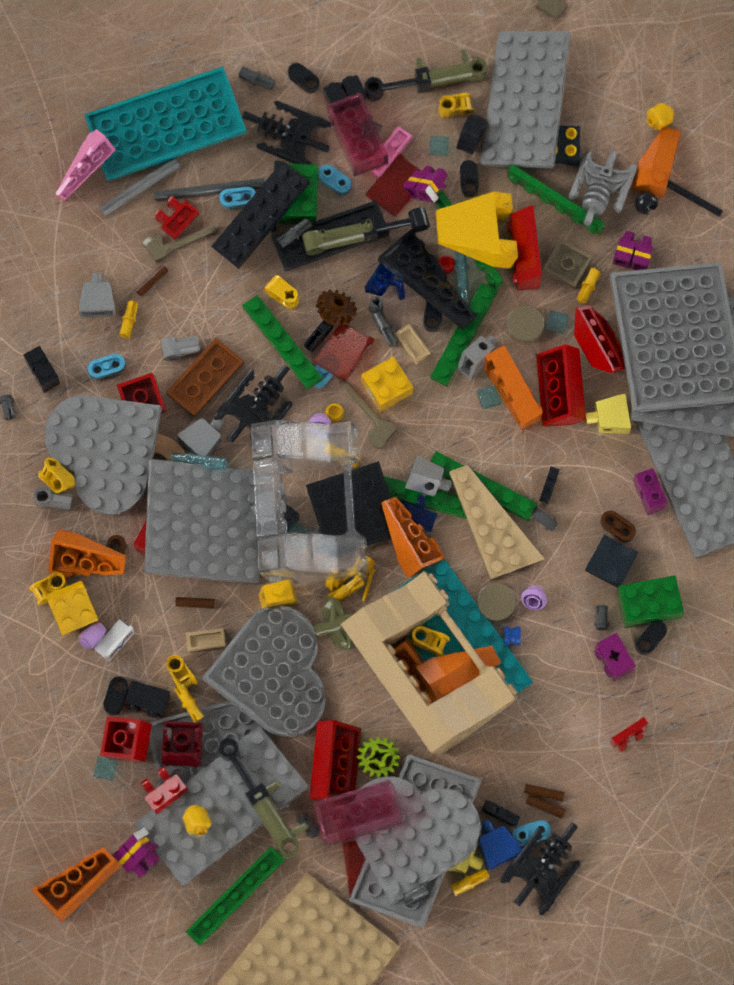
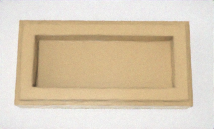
M411 324L394 333L396 339L415 365L431 355V352Z
M224 628L186 633L188 653L227 647Z

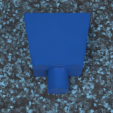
M491 820L481 824L485 835L481 836L478 842L488 871L518 856L522 849L505 826L495 829Z

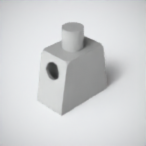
M101 273L91 274V282L83 283L79 305L81 318L116 316L110 282H103V274Z
M480 336L462 352L457 369L472 380L483 368L485 355L495 350L498 341L493 336H489L487 339Z
M200 418L177 435L178 441L202 464H205L222 441L218 431L224 424L220 419L208 423L203 418Z
M416 455L405 488L435 496L438 488L448 492L452 481L442 477L443 467Z

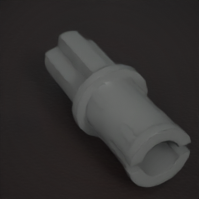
M243 66L239 72L238 77L252 82L253 85L258 84L269 90L273 89L275 85V80L261 75L259 71L255 72Z
M304 219L293 228L289 227L290 230L277 238L278 243L282 245V248H285L295 239L298 240L300 235L312 227V224L308 219Z
M383 311L376 312L372 318L379 328V334H383L389 347L397 345L398 340L392 331V324H389Z

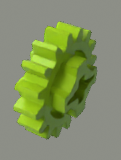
M377 736L376 741L370 737L369 744L363 742L364 749H358V752L362 755L357 756V760L362 761L358 766L359 768L364 767L363 774L369 772V778H372L374 775H377V778H380L381 775L388 777V772L394 774L393 767L398 768L399 764L395 761L400 760V756L395 755L399 749L392 748L394 745L393 741L388 744L387 737L381 741L380 736ZM378 746H383L387 749L384 750L379 748ZM371 749V755L365 759L367 751ZM375 755L383 756L382 761L379 762L378 759H375ZM392 757L390 765L386 767V760ZM374 766L377 767L379 770H374L370 767Z

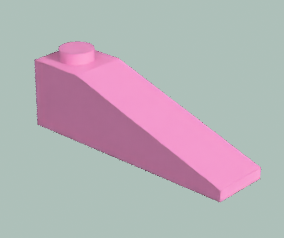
M97 129L86 137L56 192L63 201L116 150L110 141Z

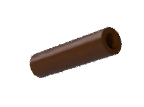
M161 265L135 289L136 293L139 296L144 295L168 272L167 268Z
M176 597L175 606L214 609L215 599Z
M526 784L524 790L526 794L563 802L565 793L531 784Z
M532 795L528 796L525 803L561 819L566 811Z

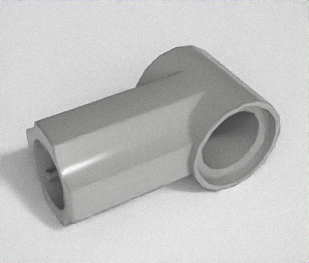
M197 336L180 339L168 337L161 340L163 356L166 361L177 360L184 355L200 353Z
M40 487L34 492L35 504L41 509L53 508L70 511L73 494L64 492L54 493L52 490ZM44 494L48 496V499L46 501L38 500V497L40 495Z

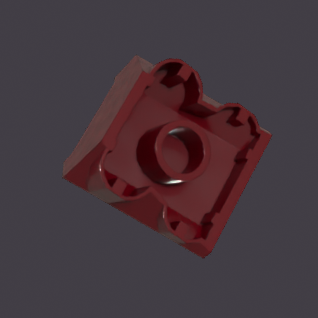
M165 721L161 746V763L167 767L192 766L196 768L201 765L203 723Z

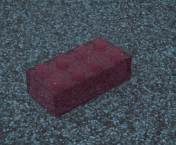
M361 92L326 105L327 115L354 177L388 164L387 151Z
M390 780L314 802L322 839L328 846L404 824L396 789Z

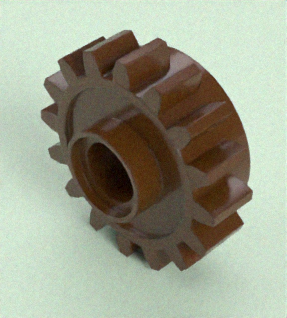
M331 289L328 292L323 291L316 301V308H318L317 312L320 317L327 323L336 326H344L346 323L350 324L357 314V307H354L355 302L350 301L351 297H345L344 292L339 294L338 290H335V292H332Z

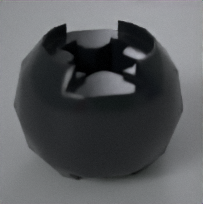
M645 191L644 195L638 196L635 200L637 211L644 215H648L649 211L655 210L658 206L656 195Z

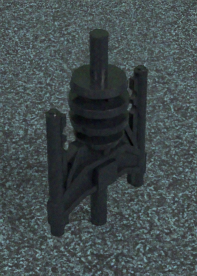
M278 100L274 101V106H276L277 110H284L285 113L289 112L292 116L297 117L290 119L287 125L282 124L284 120L282 117L279 122L275 121L276 114H273L270 119L267 117L268 112H264L262 118L246 111L243 113V119L259 125L257 129L259 134L262 129L266 131L264 134L266 138L269 132L274 134L272 140H276L277 135L282 137L280 146L284 150L274 149L272 145L267 146L265 142L256 145L259 150L293 164H312V162L305 159L306 145L325 153L329 150L330 146L310 138L311 133L318 127L323 129L331 127V122L326 121V119L314 116Z
M284 365L274 378L266 375L264 377L266 382L260 381L258 383L260 389L255 388L253 390L256 397L249 394L240 397L245 390L244 387L248 386L249 381L255 378L254 370H249L226 401L219 407L213 416L214 420H222L225 415H231L240 421L227 437L231 443L236 440L245 427H248L255 437L251 444L253 446L252 451L257 452L268 436L293 405L291 401L284 402L281 405L282 409H278L277 415H274L269 421L270 411L266 404L273 406L275 404L273 399H279L280 395L277 391L283 392L284 387L280 382L290 370L289 367Z
M572 822L561 837L553 834L551 838L554 842L549 840L545 842L549 849L541 848L540 853L544 856L543 858L535 854L528 857L533 851L532 847H536V842L540 841L543 837L541 835L542 829L537 828L512 864L505 870L500 879L502 884L509 883L513 877H519L527 883L514 901L517 906L520 907L533 889L538 892L542 900L538 907L540 909L538 911L539 915L544 916L554 904L557 896L581 865L578 860L575 862L571 861L569 869H566L564 871L565 874L561 875L559 879L558 872L555 871L556 868L553 866L554 864L557 866L563 864L561 859H559L560 857L563 859L568 858L565 850L572 851L573 847L568 843V840L578 828L576 824Z

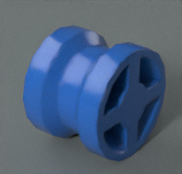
M504 626V646L510 644L520 646V626L515 628Z

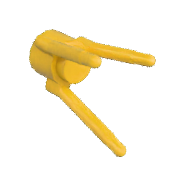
M362 556L360 561L357 560L353 568L341 580V584H344L357 570L356 576L348 587V590L351 591L361 575L367 576L369 574L363 593V602L366 601L372 577L376 571L373 568L376 562L367 556Z

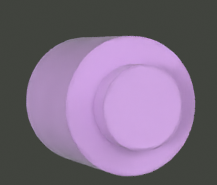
M98 621L91 623L78 635L80 639L78 642L85 649H93L105 637L107 630Z

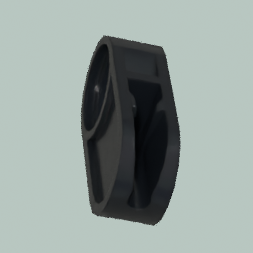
M293 63L289 66L288 77L293 83L310 94L318 91L320 81L314 73L300 63ZM313 80L316 82V85L310 88L306 85V82Z
M466 160L460 165L461 191L466 197H474L479 189L477 164L472 160ZM469 183L473 184L475 186V189L473 191H467L465 189V185Z
M427 301L423 326L427 331L435 332L441 326L443 314ZM434 318L437 320V325L431 327L427 324V320Z
M323 320L306 340L304 347L310 352L315 351L332 331L334 325Z
M550 467L539 500L540 502L549 504L560 469Z
M653 621L638 638L635 644L636 651L641 655H649L666 635V625L662 621ZM643 640L648 641L650 649H641L640 642Z
M114 677L109 683L103 702L104 710L109 715H117L123 708L129 687L126 679L123 677ZM116 682L124 683L125 686L122 691L114 690L113 686Z
M485 800L481 808L484 813L512 827H516L520 820L517 814L488 800Z

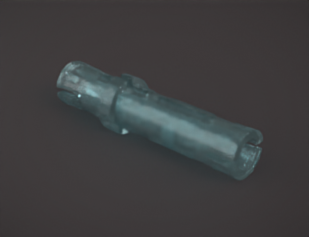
M454 251L456 263L454 270L457 276L458 295L467 304H470L467 272L469 265H467L466 255Z
M173 452L170 457V461L198 464L207 468L225 470L228 467V459L226 457L202 456L191 452L188 454Z

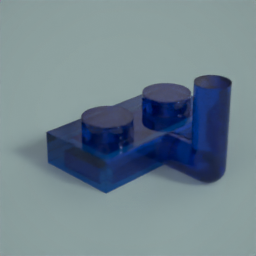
M380 263L365 285V292L383 296L388 286L391 285L397 287L400 300L406 298L403 281L394 279L396 275Z
M421 493L417 498V505L401 501L404 507L411 513V519L417 525L421 524L424 528L423 530L432 532L438 513L424 509L427 495Z

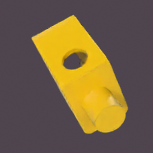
M290 580L264 585L258 594L262 608L280 605L289 607L299 604L295 587Z

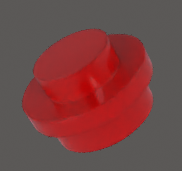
M442 256L438 259L437 262L446 274L453 272L455 269L453 258Z

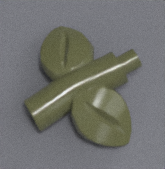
M330 597L322 608V616L326 622L313 624L316 637L331 634V641L336 647L345 650L351 649L353 641L343 629L341 623L352 615L350 612L344 614L341 603L336 598Z

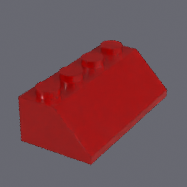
M534 205L510 214L509 221H506V230L510 232L511 236L508 240L517 242L518 258L511 266L515 270V273H512V282L516 284L517 291L539 289L542 277Z
M563 344L536 354L540 404L543 409L542 426H565L585 421L586 413L580 349Z
M336 720L317 722L310 800L326 804L350 806L355 796L358 767L357 756H359L361 728Z

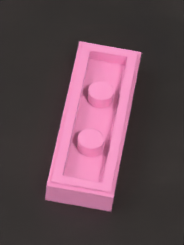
M398 126L366 164L365 169L380 179L412 141L413 135Z

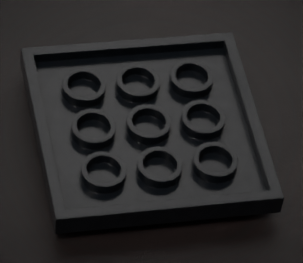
M379 461L305 485L329 558L391 538L381 504L383 501L391 499Z

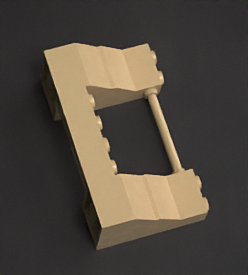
M424 571L405 586L361 608L341 623V626L429 751L443 755L518 698L515 695L517 691L511 683L508 685L504 680L506 677L504 672L500 668L496 669L493 666H486L448 614L446 607L450 605L447 600L449 596L444 589L440 590L437 587L438 581L435 576ZM437 614L442 617L480 670V675L429 705V697L425 692L421 693L417 688L419 685L417 680L407 674L406 670L408 668L401 659L398 661L395 657L396 651L393 646L410 635L414 628L422 626Z

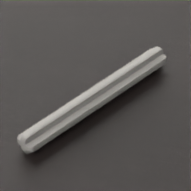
M175 158L103 204L100 207L101 212L105 216L177 170L180 167L179 162Z

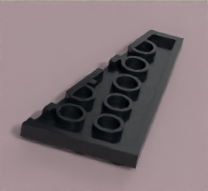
M410 229L383 252L377 261L461 330H464L475 320V314L466 301L461 299L456 293V287L449 283L447 280L448 276L434 256L427 252L424 242L419 240L415 235L416 232Z

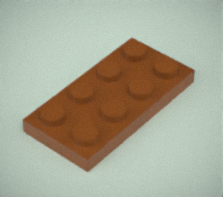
M215 338L166 391V395L195 418L243 366L244 360Z

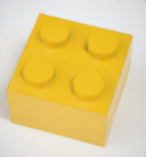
M394 356L361 374V383L380 413L413 394V386Z
M82 580L45 595L62 636L98 621Z

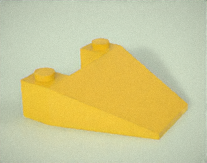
M494 191L436 210L438 244L492 267L510 269L518 258L517 242L499 239L497 220L506 221L512 212V195Z

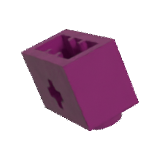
M651 468L635 474L633 482L647 515L665 509L668 502L654 469Z
M617 633L596 643L595 656L599 661L602 660L605 665L604 671L609 678L612 677L613 681L634 671L636 665ZM611 654L613 657L617 656L616 661L614 659L610 660Z

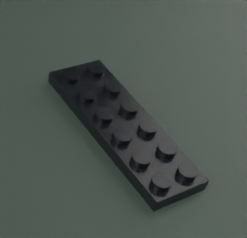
M282 161L211 247L239 269L311 183L286 162Z
M375 200L312 222V227L306 232L320 231L321 229L330 230L358 224L361 220L372 217L374 218L375 225L386 222ZM389 230L378 232V239L389 236ZM286 232L272 236V241L285 272L365 244L363 241L326 249L316 255H307L302 235L299 236L298 240L295 239L285 248H282L277 238Z

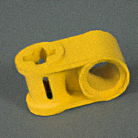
M461 93L443 96L439 101V115L443 118L470 116L474 113V108L471 106L470 101L472 98L471 94ZM443 105H448L451 108L446 109L443 107Z
M275 275L264 287V291L285 308L294 309L298 306L297 290L279 275Z
M54 458L45 459L44 467L38 473L40 480L46 483L54 493H60L73 488L75 485L74 476L58 460Z
M55 572L43 580L32 584L29 587V591L33 592L38 600V606L48 603L45 595L68 586V583L61 573ZM58 579L63 580L59 587L53 586L54 581Z
M417 626L411 635L413 645L436 656H443L446 642L450 640L449 636L425 626ZM419 632L423 633L425 635V639L418 640L415 637V634Z
M172 655L167 659L166 667L176 687L185 683L187 688L198 684L195 676L180 656ZM173 661H178L181 664L176 670L170 668V664Z

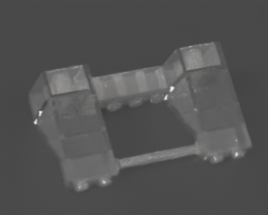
M273 420L251 424L259 574L272 583L290 580L294 585L366 575V568H368V559L365 557L367 541L360 533L355 531L351 466L359 463L358 457L361 456L360 447L357 445V438L360 435L358 427L351 421L319 424ZM342 466L344 470L347 515L346 534L335 536L285 532L287 531V522L284 519L286 503L283 500L285 485L282 482V475Z

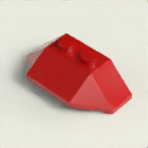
M591 305L578 307L575 310L574 337L591 367L609 373L625 370L622 346L609 322L600 313L596 312Z

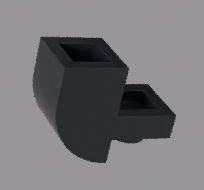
M471 114V116H468L456 148L474 154L478 148L487 121L479 115Z

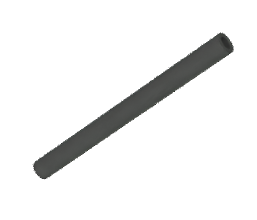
M259 178L154 191L155 201L169 199L171 196L181 198L221 193L223 190L231 188L251 187L254 189L260 188L264 184L265 179Z

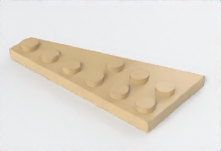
M468 465L449 471L490 580L544 560V557Z

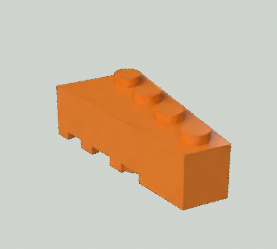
M503 345L485 355L483 369L520 429L523 430L541 420L543 409L535 401L531 389L526 385L506 346Z
M104 847L80 860L81 862L64 869L57 876L47 879L45 883L31 889L61 922L121 867Z

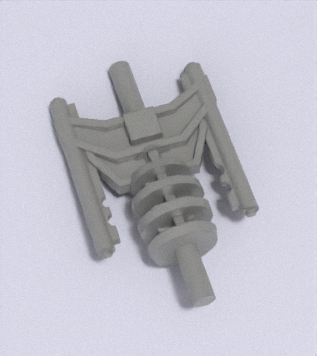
M586 151L568 196L569 199L577 198L578 191L581 189L580 185L583 184L585 179L586 185L589 188L584 196L582 208L587 211L584 224L587 226L591 225L594 216L603 214L610 200V193L615 194L619 191V197H617L614 209L617 213H620L634 180L638 166L633 164L629 166L628 170L620 171L613 169L617 153L614 151L610 152L605 166L594 163L592 161L593 155H591L590 151Z

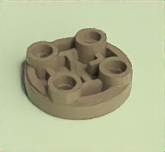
M523 305L513 309L509 314L507 330L511 339L522 343L537 341L543 333L544 317L538 309Z
M489 584L478 595V609L492 623L504 621L515 610V594L504 584Z

